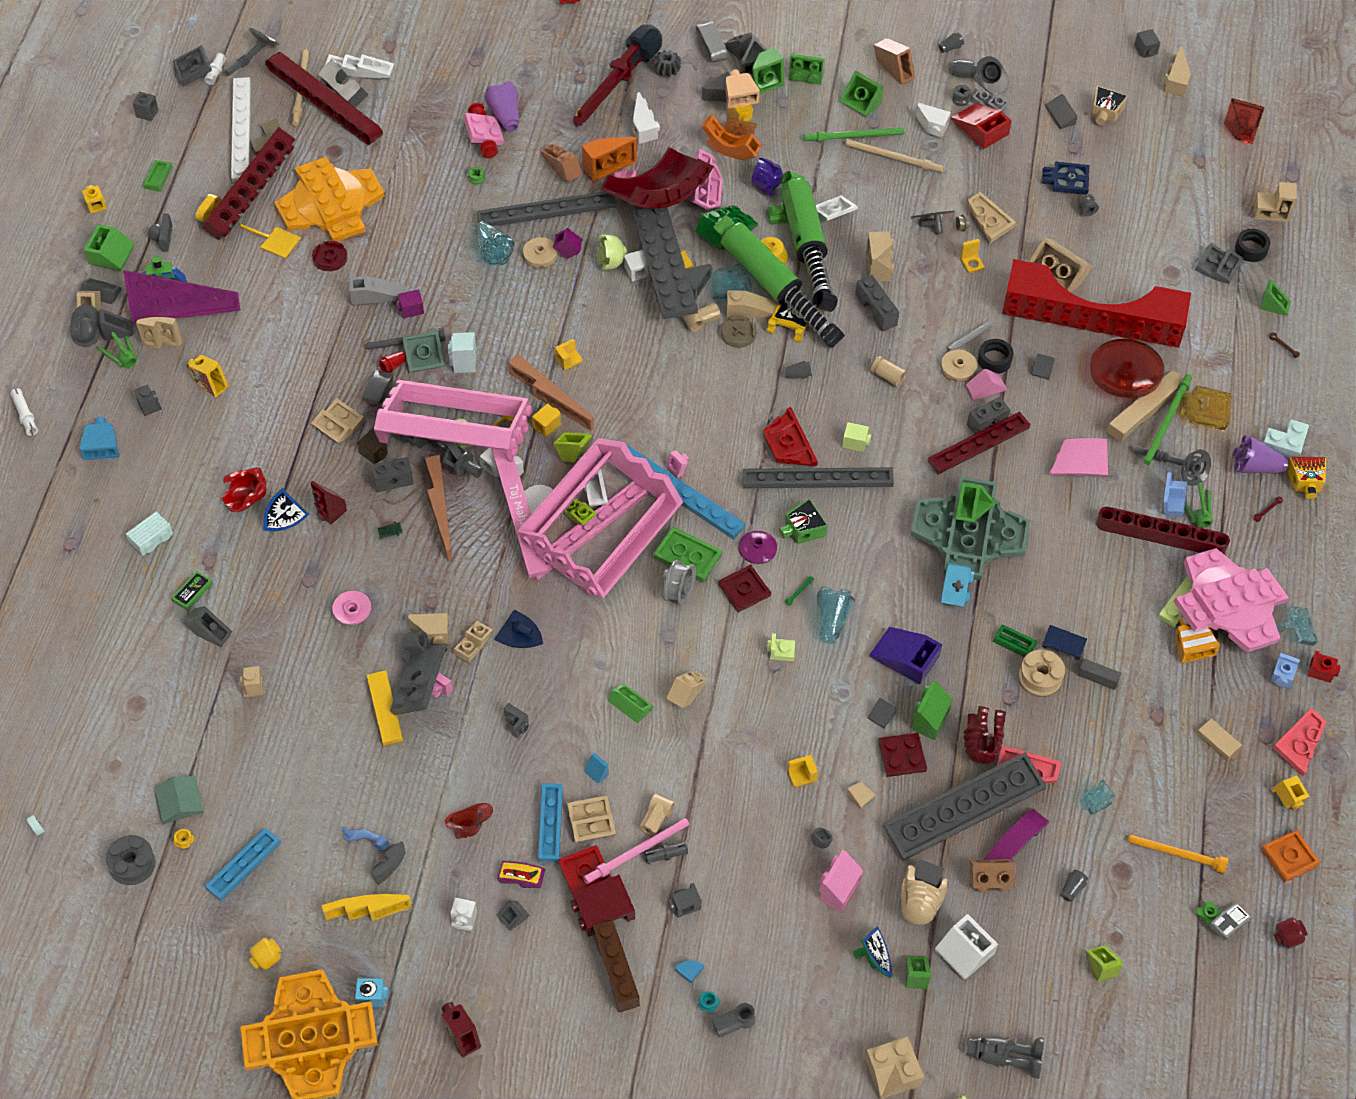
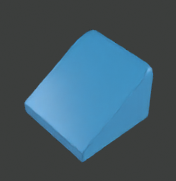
M593 753L585 768V773L596 783H600L609 775L608 764L596 753Z

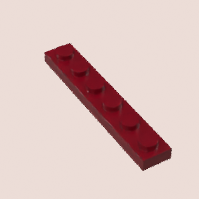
M1019 411L928 457V463L939 475L1028 430L1030 423Z

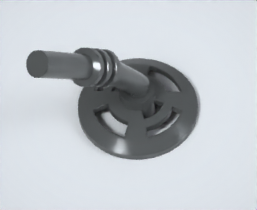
M250 27L249 31L257 38V44L246 55H242V57L236 60V63L224 71L225 74L230 76L239 68L245 67L266 44L279 45L280 43Z
M1135 446L1134 453L1146 456L1149 449ZM1202 449L1192 451L1185 459L1170 455L1168 452H1160V450H1157L1153 457L1156 461L1159 459L1160 462L1163 460L1164 463L1167 461L1182 466V479L1191 486L1203 482L1211 468V457L1208 452ZM1204 462V468L1202 473L1200 474L1199 471L1201 470V463ZM1187 476L1195 477V479L1189 480L1187 479Z

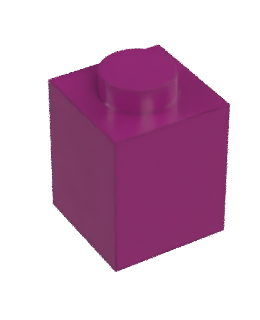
M566 228L555 234L553 248L569 259L580 253L582 238L569 228Z
M419 289L398 294L399 301L396 302L398 312H402L403 319L424 314Z

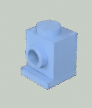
M1280 653L1270 682L1280 687L1290 688L1300 659Z

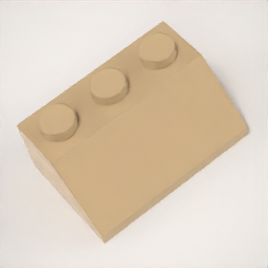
M1043 238L1029 261L1049 265L1055 279L1071 293L1085 280L1093 267L1049 238Z

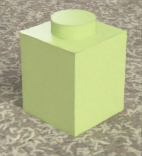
M847 422L842 448L864 452L866 445L869 446L871 441V435L868 434L869 427Z

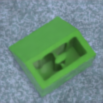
M791 54L789 80L822 84L825 58Z
M97 224L84 252L88 264L121 271L135 244L116 228Z
M932 680L930 686H925L921 696L923 698L921 702H917L913 711L915 714L911 722L914 723V732L935 740L951 709L953 699L936 681Z

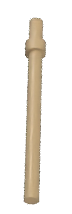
M303 50L300 66L307 71L309 51ZM298 92L296 93L295 106L292 108L293 126L299 125L303 111L301 107L303 96Z
M849 139L846 141V146L916 165L927 171L934 170L941 173L944 171V166L934 164L927 159L920 160Z

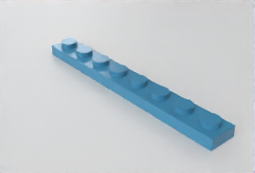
M627 445L632 456L646 458L655 473L669 476L683 501L682 506L733 540L745 528L743 521Z

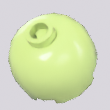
M599 235L598 241L601 242L600 247H597V258L599 265L603 264L601 270L619 267L623 262L624 255H627L626 246H623L622 241L614 235Z

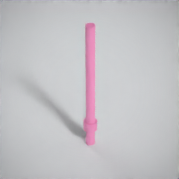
M684 818L610 862L600 864L596 867V870L583 877L584 882L589 884L599 877L607 876L614 868L689 826L688 820Z

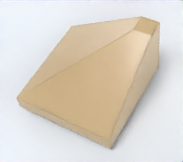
M862 781L849 787L847 790V796L860 808L876 797Z

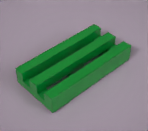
M1003 624L993 639L994 643L1022 657L1032 652L1037 645L1036 640Z

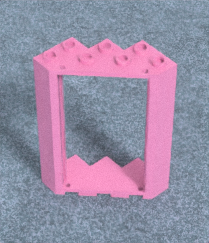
M397 380V388L393 387L389 393L391 398H386L382 404L384 409H379L377 412L374 431L381 443L388 442L389 433L505 450L508 460L513 462V457L517 456L519 444L522 445L524 433H528L529 423H527V418L531 416L532 405L529 404L527 398ZM409 401L515 418L510 428L402 412L404 402Z
M598 438L517 533L525 546L564 574L590 596L604 598L676 512L683 501L669 476L655 473L646 458L632 456L625 442ZM608 461L655 496L657 500L593 575L589 568L575 565L567 551L554 549L544 534Z

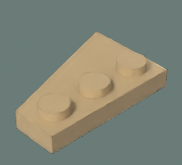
M981 192L968 199L967 205L990 244L1016 226V222Z

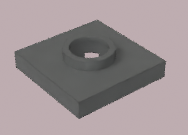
M202 45L173 60L179 80L183 86L212 71Z

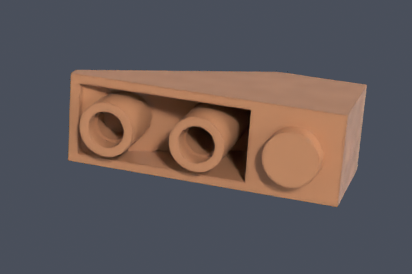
M549 144L541 150L543 156L562 179L568 182L582 175L576 155L556 144Z

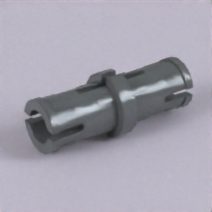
M685 841L668 846L663 844L660 848L645 851L648 864L664 859L668 861L672 857L688 854Z

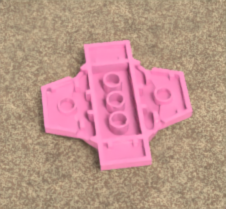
M1217 548L1185 558L1183 563L1189 582L1193 584L1189 593L1176 597L1173 602L1194 632L1209 627L1214 630H1218V628L1224 629L1229 633L1228 637L1246 653L1278 643L1280 635L1272 612L1274 606L1286 603L1289 597L1268 568L1257 571L1256 568L1247 570L1238 567Z

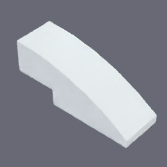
M600 469L584 488L589 507L608 504L602 471Z

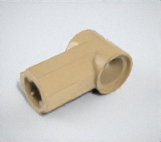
M712 303L698 309V313L685 315L682 318L692 332H696L703 328L704 324L720 318L721 313L717 304Z
M655 793L650 801L648 812L640 824V829L649 836H655L665 818H668L672 813L675 802Z

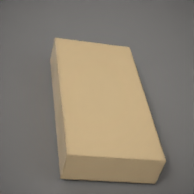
M1212 718L1197 732L1200 737L1227 760L1242 747L1241 743Z

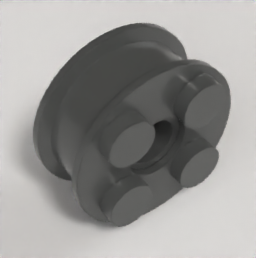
M123 836L114 841L107 850V867L113 879L120 884L136 885L142 883L154 871L156 861L151 845L140 836ZM135 858L133 862L127 863L128 859Z

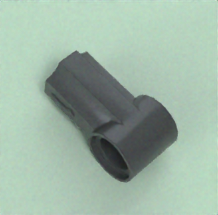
M741 1003L736 1009L713 1018L712 1023L718 1037H723L741 1028L747 1029L752 1027L755 1023L753 1006L749 1003ZM746 1012L751 1016L748 1019H742L740 1015Z

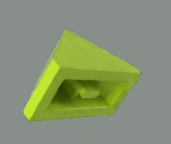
M1106 945L1086 950L1097 981L1118 976L1123 962Z

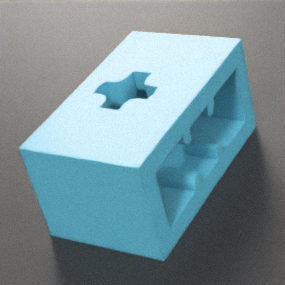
M948 563L941 603L964 607L965 602L969 603L971 591H967L968 583L972 584L974 572H971L970 566ZM957 580H960L963 587H959V590H956L955 586L952 585Z

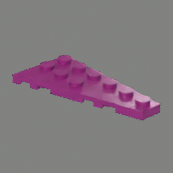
M123 270L132 324H136L139 319L150 317L176 319L241 310L239 295L236 291Z

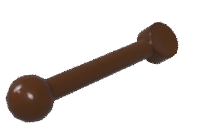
M1276 333L1270 334V339L1280 343L1293 354L1294 358L1300 356L1298 351H1294L1280 340Z

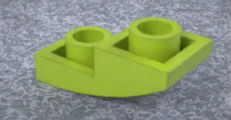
M576 498L563 512L565 516L581 526L597 515L585 502L581 503Z

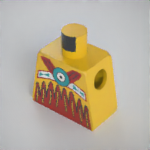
M204 355L198 356L195 360L191 359L188 361L187 368L190 370L195 383L216 398L229 387L219 362Z
M1290 457L1286 470L1294 491L1305 492L1307 499L1317 497V492L1322 491L1326 480V457Z

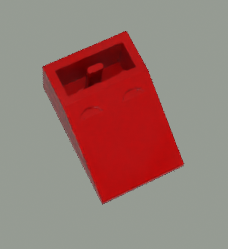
M979 103L951 117V120L982 149L1008 136L1012 122L1001 110Z

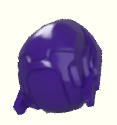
M759 157L751 183L762 192L773 196L772 190L781 184L783 171L778 164Z

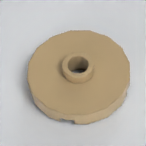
M538 237L529 240L524 245L523 256L530 266L539 268V266L548 267L557 260L558 251L553 248L554 242L552 240Z
M951 350L942 358L941 370L948 379L964 382L970 380L975 375L977 361L971 353L965 350Z

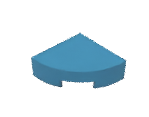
M684 961L678 964L674 971L689 983H692L704 969L705 965L697 961Z

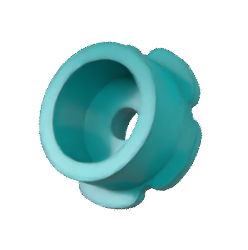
M711 991L704 992L698 998V1006L702 1011L706 1010L710 1013L719 1006V998Z

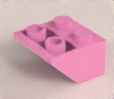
M842 850L839 856H834L830 864L832 868L829 873L825 872L820 880L822 884L819 888V892H821L820 901L840 912L845 908L862 880L863 875L861 867L844 850Z

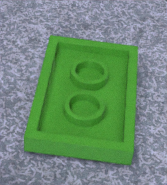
M672 527L655 551L654 559L670 567L675 560H680L682 564L688 566L694 564L696 566V579L704 583L721 558L723 551Z

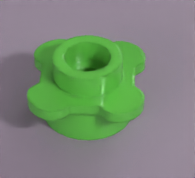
M1207 901L1205 906L1197 909V915L1207 925H1210L1213 920L1222 914V911L1218 910L1212 901Z

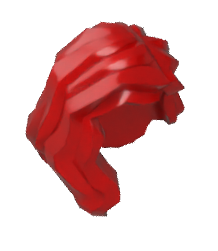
M261 468L239 470L224 476L223 482L231 483L227 492L223 494L222 501L231 512H241L261 500L267 491L266 479Z

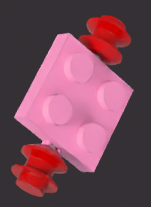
M473 103L469 106L468 113H465L463 117L470 142L482 143L480 145L482 156L484 158H493L498 154L496 145H502L504 142L497 118L495 116H487L483 104Z

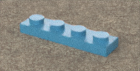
M542 783L538 862H558V859H560L563 784Z
M265 827L205 886L206 890L222 902L281 844V840Z

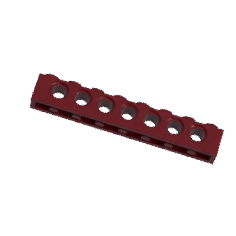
M278 127L206 219L202 229L217 240H220L222 236L226 237L232 229L230 228L231 224L236 225L241 218L239 216L241 211L245 213L250 206L248 202L256 199L259 194L257 192L258 189H263L268 183L266 180L268 176L272 178L277 171L275 167L277 165L281 166L285 161L284 155L286 153L289 155L294 149L292 144L295 138Z

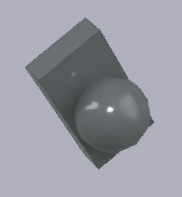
M163 213L161 225L154 224L148 230L150 238L154 241H159L162 252H168L170 247L173 224L169 213Z

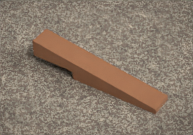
M518 353L508 362L509 374L532 387L533 396L546 404L548 403L551 407L557 408L562 414L590 431L594 429V417Z
M439 454L425 458L426 469L432 484V488L428 489L427 493L447 560L449 561L453 559Z

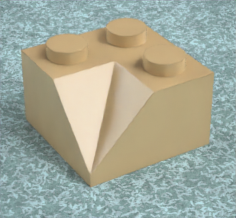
M890 231L868 233L866 249L868 276L873 275L877 282H890L891 274H894V264H891V249H894V239H891Z
M908 1037L866 1051L865 1061L880 1099L922 1086L924 1075Z

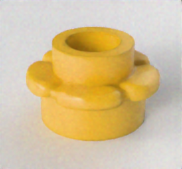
M180 829L174 835L173 843L178 848L186 849L194 842V836L187 829Z

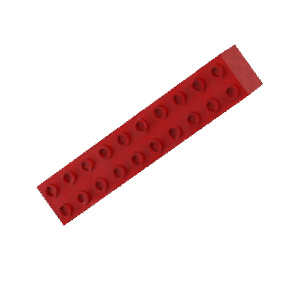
M1013 259L1002 314L1179 348L1187 325L1191 292L1155 286L1148 294L1131 302L1121 304L1096 303L1082 299L1065 289L1055 279L1049 265Z

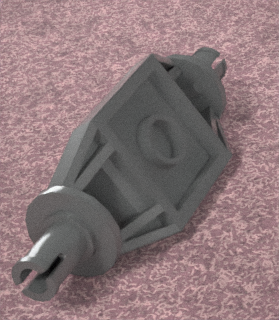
M400 435L402 442H410L418 448H422L428 441L437 447L443 448L446 452L443 462L453 468L458 476L468 472L475 478H479L483 473V468L473 463V454L468 451L465 452L454 442Z

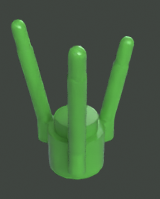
M114 332L111 333L122 350L119 352V359L102 347H97L98 350L115 361L120 368L123 366L131 368L137 363L138 357L134 353L128 336L124 338L129 350L124 348Z
M1198 483L1202 509L1197 510L1194 516L1185 502V510L1189 514L1192 524H1197L1200 528H1206L1213 523L1210 490L1206 492V509L1202 484Z

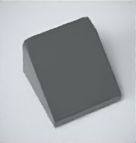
M1037 354L1031 375L1049 380L1055 358Z
M879 698L868 719L885 729L895 716L896 707Z
M510 900L497 916L511 931L526 920L529 914L518 901Z

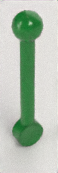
M810 576L790 598H786L785 603L791 605L793 600L813 582L814 578Z

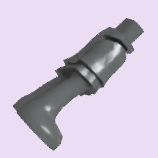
M978 1037V1039L968 1038L966 1055L976 1057L975 1060H981L997 1067L999 1065L1002 1067L1007 1065L1024 1069L1030 1072L1033 1078L1039 1079L1044 1038H1036L1031 1045L1015 1043L1016 1038L1009 1040V1037H984L982 1040L981 1037ZM1010 1053L1026 1055L1036 1059L1017 1058L1010 1056Z

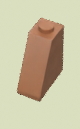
M887 38L874 44L876 60L900 84L903 85L915 79L909 47Z

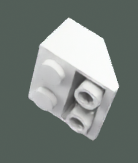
M967 914L950 929L936 946L935 951L966 980L995 954L998 943Z

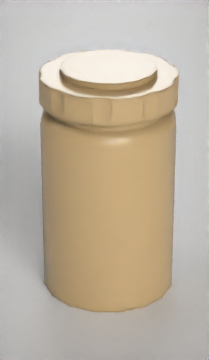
M878 356L871 367V372L876 373L895 386H899L906 376V370L884 359L882 356Z

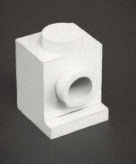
M455 898L451 910V927L472 931L477 915L476 902Z

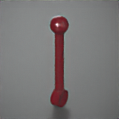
M1278 496L1276 501L1260 514H1255L1254 521L1260 522L1263 515L1277 504L1283 502V498Z

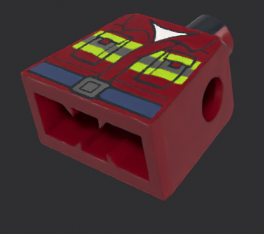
M452 1002L444 1004L441 1008L443 1012L442 1019L461 1057L463 1058L481 1048L476 1027L461 1004L454 1006Z

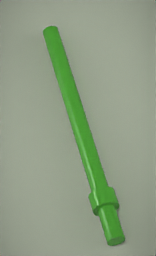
M904 128L830 133L820 131L815 134H804V141L817 140V142H824L828 139L902 135L905 131Z

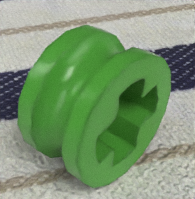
M474 167L469 170V180L471 183L480 184L484 181V171L482 168Z

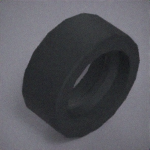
M1258 229L1243 230L1238 235L1235 251L1245 261H1261L1267 256L1271 244L1270 238L1266 233ZM1255 241L1262 246V249H1249L1243 242Z
M989 339L980 346L978 363L982 369H987L997 374L1003 373L1011 366L1014 354L1013 348L1004 340ZM999 351L1005 355L1006 359L1000 362L991 361L985 356V353Z

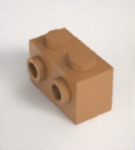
M1012 859L970 860L971 887L978 892H987L988 888H997V891H1009V888H1015V862Z

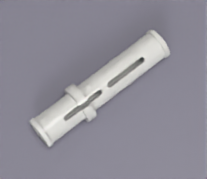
M16 388L18 392L16 394L15 389H13L10 395L19 413L20 423L24 425L28 436H32L30 430H32L33 435L37 434L38 428L34 422V415L29 411L22 390Z

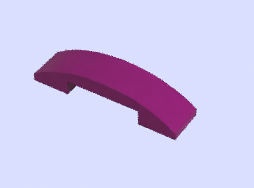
M1035 809L1030 810L1004 834L983 860L1012 859L1034 836H1037L1049 821Z

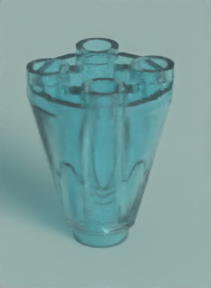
M485 222L479 223L475 227V234L481 257L486 263L491 265L506 264L508 258L513 253L515 243L509 235Z
M829 587L820 588L817 594L820 641L833 644L838 639L855 605L856 599L850 596L851 592L849 590L840 589L839 591H834Z

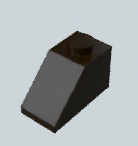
M374 427L357 442L359 454L373 464L383 460L388 454V442H379Z

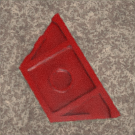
M788 407L786 413L781 417L778 416L772 424L763 429V436L776 463L806 466L818 465L815 454L792 407Z

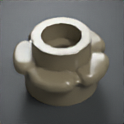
M962 214L956 217V228L958 231H966L969 228L970 222L969 218Z

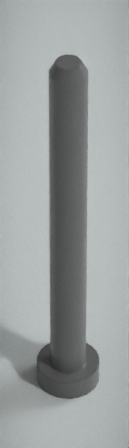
M439 328V337L441 340H445L444 328ZM403 338L369 342L365 345L367 350L403 344Z

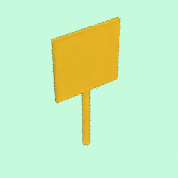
M240 224L241 228L267 238L260 246L261 249L285 259L301 240L300 236L278 227L270 235Z

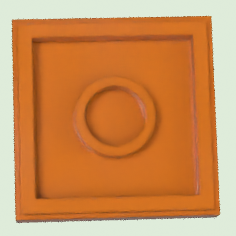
M1297 829L1263 845L1261 848L1284 883L1321 864Z

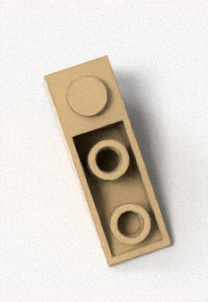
M1180 46L1178 53L1174 52L1172 58L1174 64L1170 63L1167 72L1170 75L1166 74L1163 84L1166 85L1164 92L1184 97L1191 72L1183 47Z

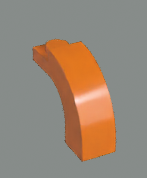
M713 115L708 116L701 127L709 137L706 142L712 148L734 159L744 160L756 157L762 146L752 133L744 136L729 133Z

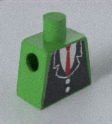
M808 499L785 515V526L779 528V533L783 539L792 535L795 541L800 544L825 537L828 525L812 501Z

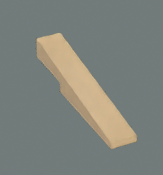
M1173 370L1170 371L1111 421L1107 433L1122 442L1140 424L1143 425L1178 391V385L1180 381H1183L1184 377Z

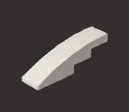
M329 54L325 63L326 65L332 59L348 76L363 78H390L394 63L366 55L357 58L345 54V57L341 58Z

